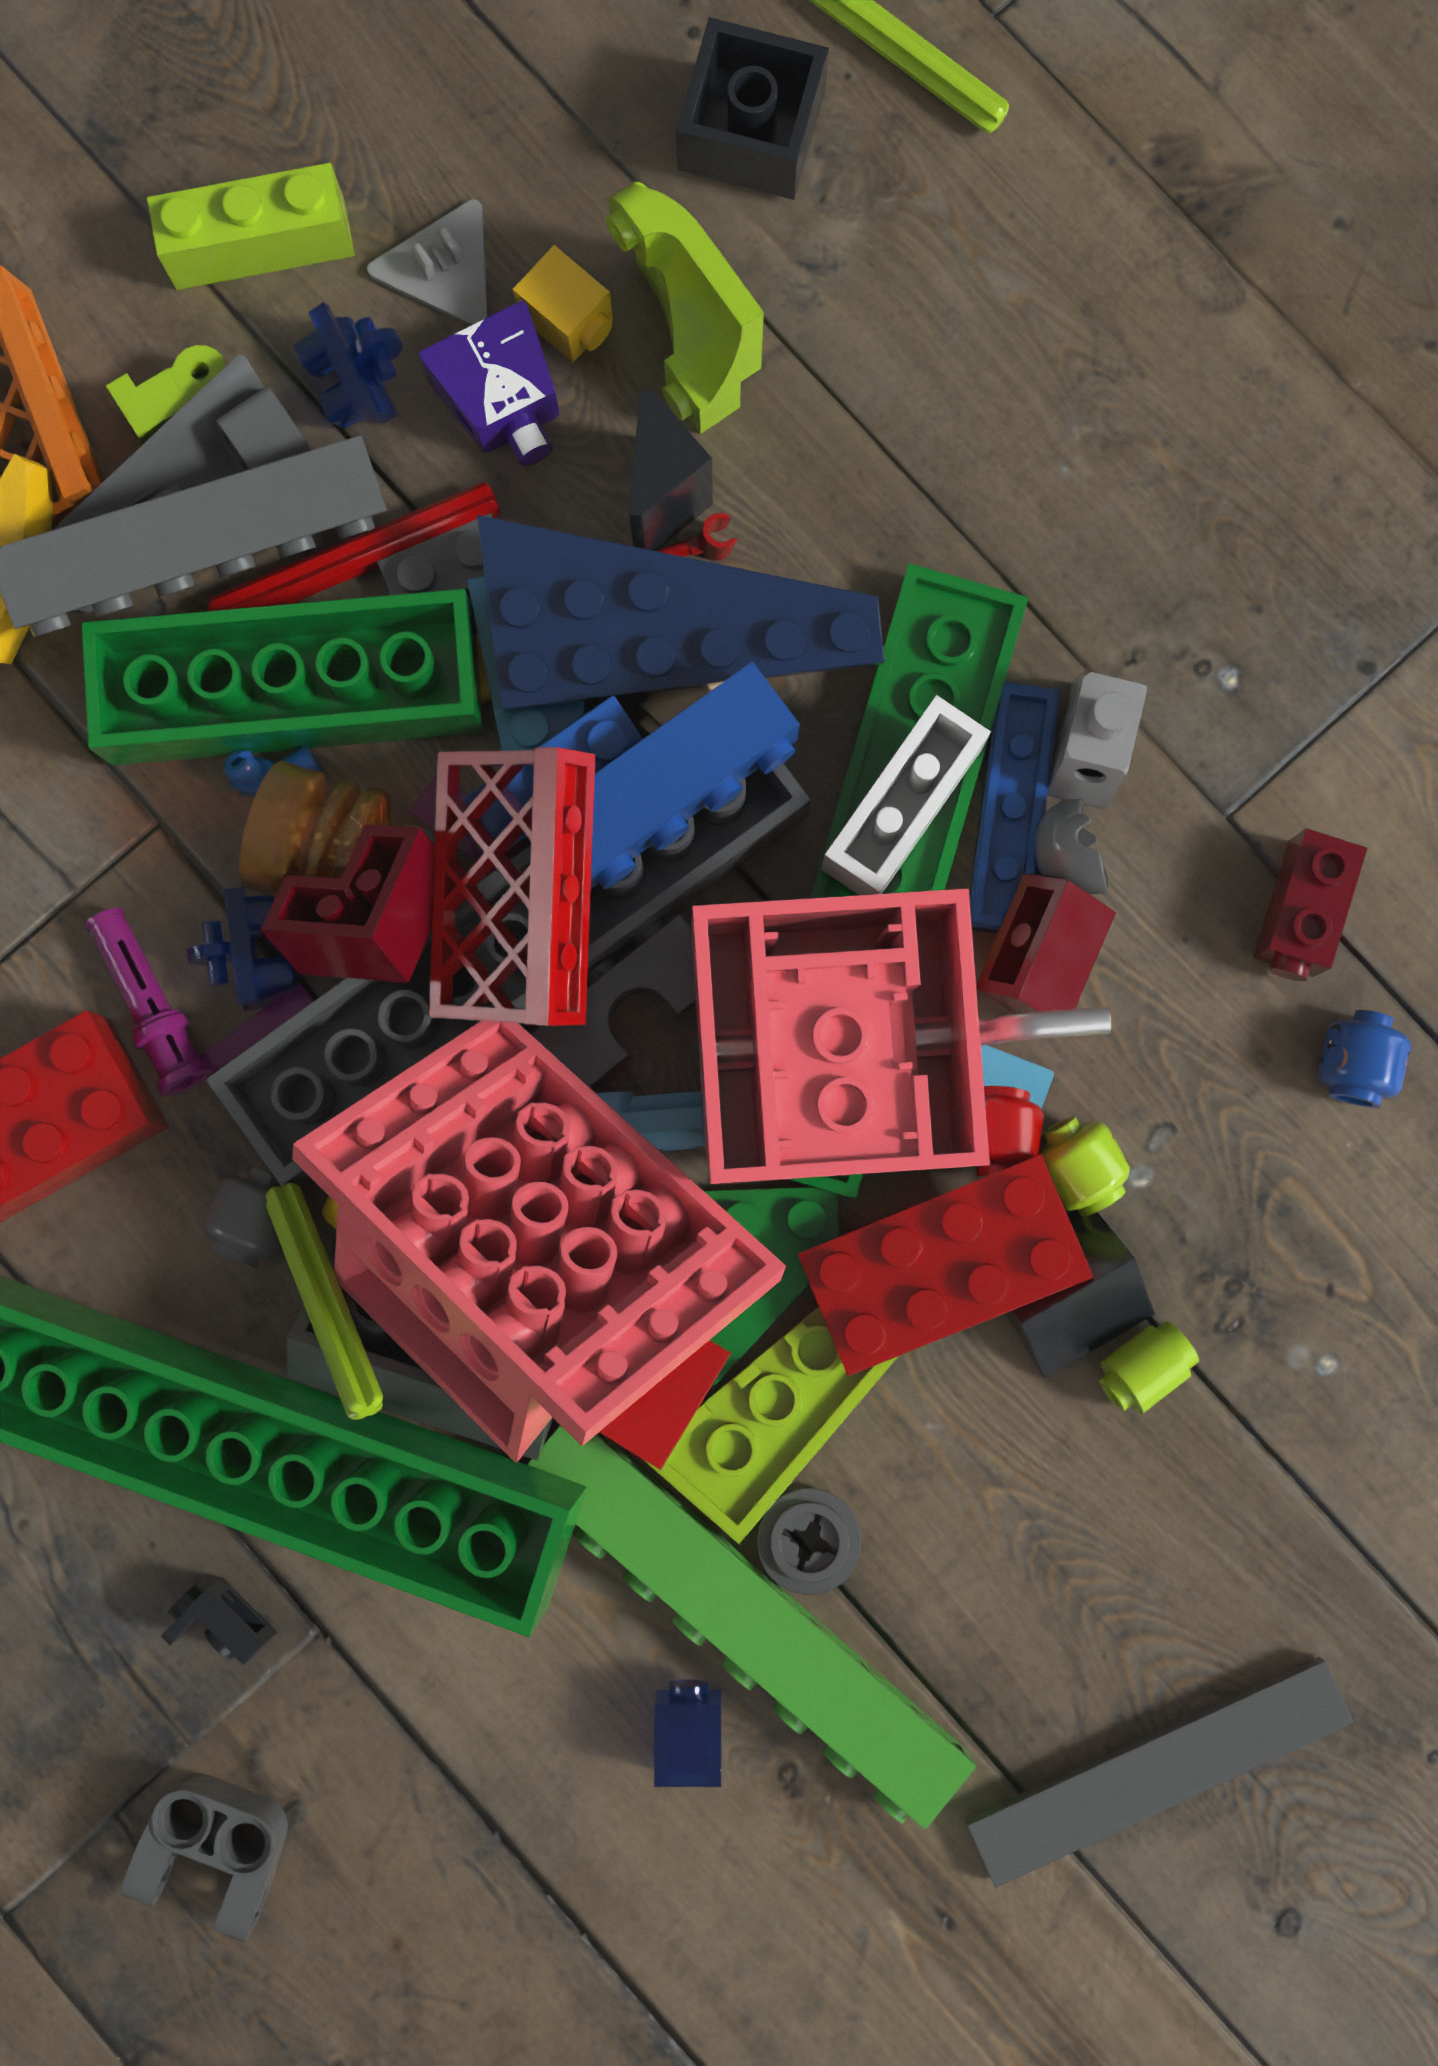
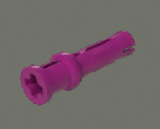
M116 907L104 910L91 917L85 923V927L88 933H91L111 973L112 979L137 1025L133 1030L134 1036L132 1039L138 1049L146 1050L160 1078L156 1086L161 1096H171L186 1091L206 1080L214 1071L209 1061L200 1059L186 1031L190 1025L186 1015L178 1009H171L148 960L125 918L126 914L123 908Z

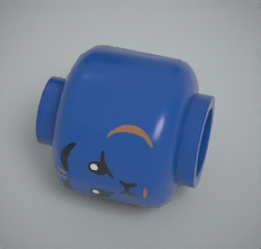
M1355 1010L1353 1020H1339L1329 1026L1317 1070L1319 1080L1330 1088L1329 1097L1356 1106L1379 1108L1382 1099H1390L1399 1094L1405 1077L1411 1051V1042L1402 1032L1392 1028L1394 1018L1375 1011Z

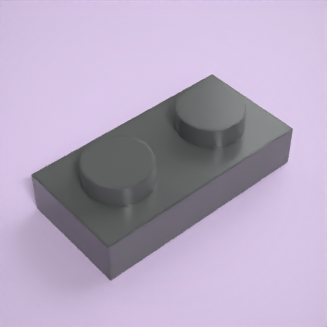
M491 513L485 516L493 518ZM478 520L471 521L377 561L391 595L465 589L469 597L467 580L484 576Z

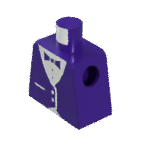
M524 299L418 352L431 387L483 452H491L509 443L522 466L535 464L551 453L553 446L542 425L556 419L560 412L554 385Z

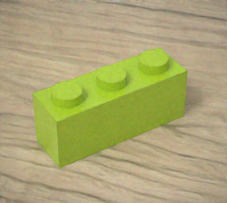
M331 162L147 197L157 256L176 290L355 256L345 200Z

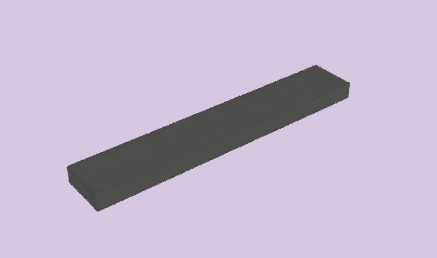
M1317 1657L965 1819L994 1887L997 1888L1354 1723L1326 1661L1321 1657Z

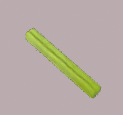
M809 0L984 133L991 134L1003 122L1009 110L1007 100L875 1Z
M291 1182L281 1187H272L266 1193V1208L346 1415L353 1420H360L366 1416L374 1415L382 1409L383 1394L301 1188Z

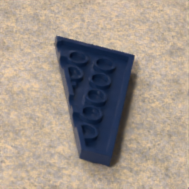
M477 515L501 709L504 711L606 699L613 695L615 697L719 685L752 661L766 679L885 663L878 596Z

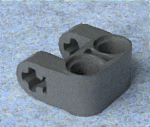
M200 1773L188 1775L171 1788L154 1808L122 1883L121 1895L153 1907L166 1886L178 1854L233 1875L216 1919L214 1931L246 1943L257 1923L276 1874L287 1836L288 1822L286 1814L278 1803L268 1797L211 1775ZM179 1799L192 1800L199 1806L203 1815V1823L201 1825L188 1824L181 1818L177 1808ZM250 1823L260 1828L265 1837V1847L255 1849L245 1845L239 1837V1824Z

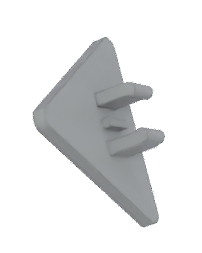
M475 199L469 200L376 258L367 266L370 278L468 326L487 318L488 302L482 204Z

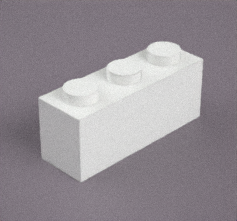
M936 695L826 852L821 870L858 895L882 894L979 755L991 731Z

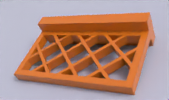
M0 265V350L2 348L5 357L0 355V365L9 368L13 376L4 403L0 402V458L10 462L14 455L3 449L15 419L18 418L30 423L34 436L25 458L41 463L44 458L47 468L52 471V482L59 498L58 501L53 502V526L69 515L104 482L33 292ZM22 403L24 405L25 411L19 410Z

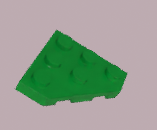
M815 1187L704 1191L786 1265L780 1282L711 1338V1340L732 1352L713 1385H716L810 1284L798 1253L839 1237L838 1194Z

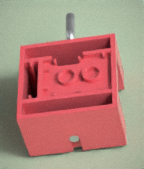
M969 889L692 907L690 930L697 1035L701 1064L700 1080L707 1184L990 1165L981 1046L1028 1039L1110 1034L1111 1016L1108 1007L1025 1012L979 1020Z

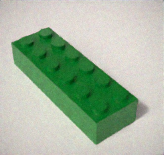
M465 589L81 623L88 748L112 766L229 756L238 750L264 753L297 750L304 745L307 748H321L484 733L476 622L473 607Z

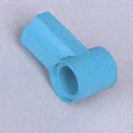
M701 1091L634 1096L633 1092L596 1093L658 1150L671 1151L705 1146Z

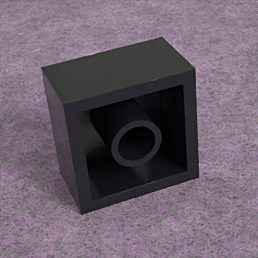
M709 17L676 129L678 170L794 200L826 89L829 47Z

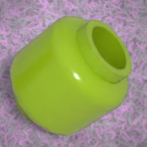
M1070 1116L1055 1123L1043 1132L1042 1136L1046 1144L1042 1146L1041 1154L1065 1210H1078L1081 1216H1088L1105 1209L1125 1194L1126 1190L1123 1184L1129 1177L1130 1165L1105 1123L1089 1121L1080 1124L1076 1116Z

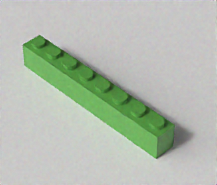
M560 1425L543 1445L538 1461L531 1459L527 1464L587 1486L575 1523L578 1527L573 1531L574 1537L596 1557L602 1559L608 1552L627 1569L622 1578L642 1598L652 1602L658 1596L677 1612L672 1618V1622L691 1641L702 1646L706 1640H709L727 1657L722 1662V1665L740 1684L752 1690L758 1683L777 1701L772 1706V1709L789 1727L799 1734H803L808 1727L827 1744L822 1750L823 1754L838 1770L851 1779L859 1772L878 1789L873 1794L874 1799L897 1821L904 1823L910 1816L926 1830L977 1766L966 1747L613 1440L599 1432L581 1446Z

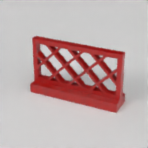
M536 747L535 750L438 752L429 1017L515 1022L545 1026L586 1025L595 754L560 747ZM502 766L497 773L492 768ZM524 766H534L533 796L523 807L507 786ZM460 767H473L487 784L469 807L459 795ZM498 798L513 820L494 841L479 819ZM469 832L484 853L466 873L457 862V845ZM524 832L531 841V864L521 875L505 853ZM495 865L511 887L492 908L476 886ZM467 899L482 920L464 940L455 928V910ZM522 900L529 909L528 933L518 942L502 920ZM493 933L509 955L490 975L474 952ZM464 965L480 987L464 1005H452L453 976ZM518 967L526 977L525 1009L515 1008L500 988ZM488 1000H490L495 1007H487L484 1005Z

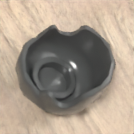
M1079 798L1062 800L1048 810L1041 819L1036 831L1034 853L1038 869L1042 876L1069 880L1090 895L1106 894L1108 892V877L1103 867L1101 854L1096 849L1088 848L1096 842L1097 838L1094 834L1083 828L1091 823L1090 817L1082 814L1084 800Z

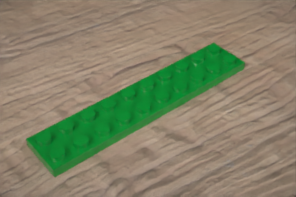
M911 563L908 564L883 648L885 663L878 665L810 899L858 896L857 893L821 870L824 856L936 695L991 731L1029 597ZM988 739L979 755L882 894L945 890ZM863 1174L786 1180L829 1191L850 1199H856Z

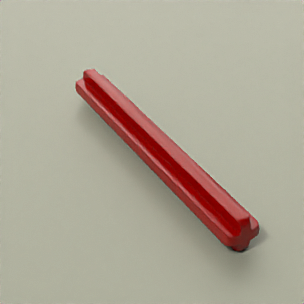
M481 482L379 525L374 529L365 531L216 594L208 599L209 611L293 604L379 567L377 561L477 519V515L486 516L491 513L492 517L496 518L500 514L497 500L491 487L487 483Z

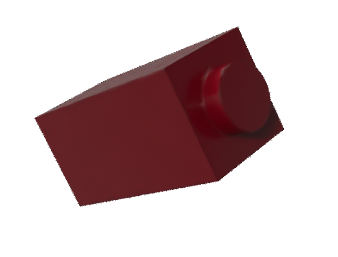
M1308 828L1290 839L1253 958L1271 963L1269 968L1271 973L1294 981H1307L1308 976L1314 977L1330 970L1368 848Z

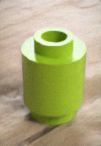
M1164 1321L1157 1328L1148 1325L1101 1361V1368L1105 1376L1099 1380V1384L1107 1397L1119 1410L1124 1412L1131 1407L1135 1412L1142 1415L1191 1377L1190 1369L1199 1362V1357L1189 1340L1171 1322Z

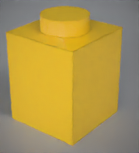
M553 245L513 288L515 302L517 303L524 299L527 304L536 332L572 363L585 349L593 351L600 346L612 328L613 314L610 291L556 245Z

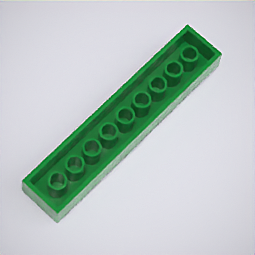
M0 1276L1 1443L530 1638L547 1612L587 1486L520 1462L515 1463L512 1459L381 1412L366 1416L360 1420H353L346 1415L340 1397Z

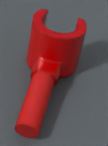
M725 513L710 515L704 521L700 534L655 551L681 557L695 556L702 553L710 560L721 561L730 555L737 538L729 539L726 542H718L709 533L719 532L728 527L731 517Z

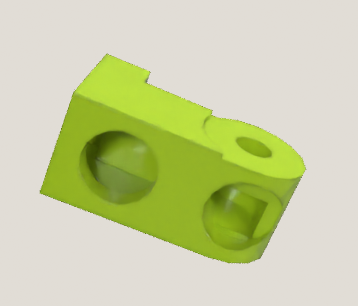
M194 345L184 349L177 356L173 367L163 370L138 386L134 385L126 373L107 384L106 387L137 437L144 444L227 364L223 356L216 349L207 345Z

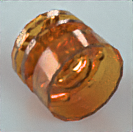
M279 761L272 765L256 793L244 829L239 864V876L242 887L248 891L276 898L286 875L341 878L364 826H390V795L385 790L371 786L361 794L360 786L356 782L345 779L336 786L328 799L327 778L322 772L285 761Z

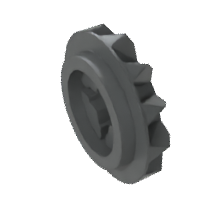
M798 1488L779 1497L764 1514L759 1524L757 1536L758 1553L766 1572L783 1588L804 1595L821 1594L838 1587L853 1572L861 1552V1532L855 1515L850 1507L840 1498L827 1490ZM819 1514V1536L827 1541L829 1546L836 1548L835 1552L826 1548L824 1551L813 1549L809 1557L804 1559L802 1567L797 1566L800 1559L798 1555L799 1545L795 1540L790 1539L789 1534L783 1533V1529L792 1532L794 1529L805 1531L809 1522H813L815 1515Z

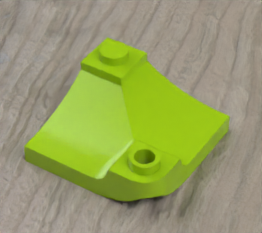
M632 182L609 197L610 214L605 217V221L619 247L624 252H628L631 249L635 251L637 266L652 288L667 322L674 354L664 360L666 386L662 388L663 396L674 415L680 421L688 417L698 432L702 434L740 408L741 382L761 369L764 312L701 225L685 208L665 194L649 189L641 182Z

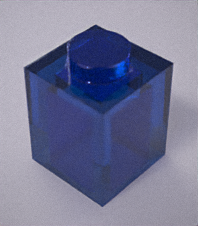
M695 1679L675 1680L669 1682V1690H656L654 1704V1787H721V1690H708V1682Z

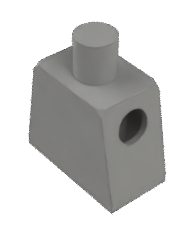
M1088 671L1082 672L1072 681L1050 771L1047 796L1064 800L1079 798L1084 800V805L1101 809L1108 807L1127 775L1147 686ZM1082 768L1100 771L1101 775L1100 777H1090L1079 773L1077 770Z

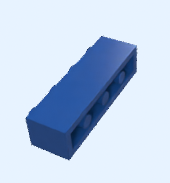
M753 661L595 773L591 888L598 883L604 889L615 885L636 867L632 860L634 857L653 844L657 850H662L671 845L689 829V825L686 822L687 819L705 806L711 812L719 810L743 790L739 784L740 781L758 768L764 774L772 772L795 753L796 750L792 744L798 740L800 724Z

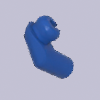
M305 745L298 748L279 763L253 756L247 750H238L231 753L224 763L225 775L229 778L230 784L241 794L269 801L285 798L323 771V767L318 759Z

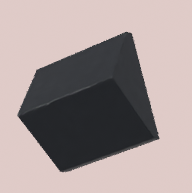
M640 390L629 518L633 547L655 551L713 505L712 457L654 391Z
M1074 1210L1067 1214L1094 1278L1006 1313L1043 1378L1050 1376L1155 1315L1135 1257L1098 1212L1088 1216H1081L1078 1210Z

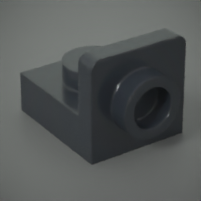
M221 1578L205 1590L198 1583L193 1585L169 1609L168 1614L175 1622L161 1637L171 1646L200 1621L207 1628L204 1634L210 1645L222 1656L228 1659L236 1657L244 1665L278 1632L224 1578Z

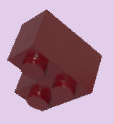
M365 825L341 878L286 875L261 927V931L299 974L409 983L432 929L435 846L421 827Z

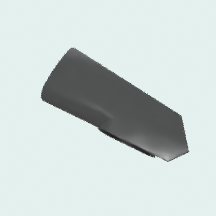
M239 354L53 530L311 451V449L270 387L266 386L264 388L247 358ZM92 605L78 609L86 613L94 611Z

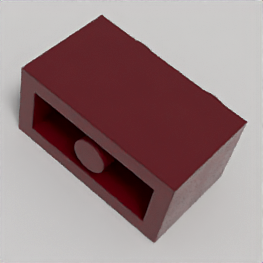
M1024 873L978 978L976 990L1014 1014L1075 1009L1116 912L1069 880Z

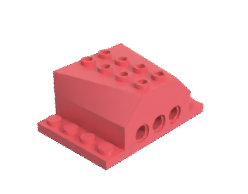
M480 1021L293 1143V1161L338 1204L334 1273L339 1285L515 1463L518 1462L552 1417L583 1446L780 1282L786 1268L784 1263L519 1023Z

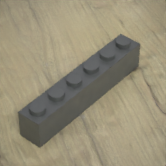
M362 435L1 546L0 593L14 628L18 629L29 625L33 637L71 626L67 613L92 605L96 617L133 606L129 594L131 592L154 586L158 597H162L195 586L191 575L194 572L216 566L218 575L221 578L255 567L252 554L276 547L279 557L284 558L315 548L316 545L312 535L336 528L339 539H343L374 529L375 525L372 516L387 511Z

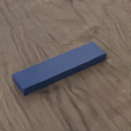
M1004 682L989 737L969 891L972 930L998 934L1023 874H1038L1034 853L1035 834L1046 810L1060 689Z

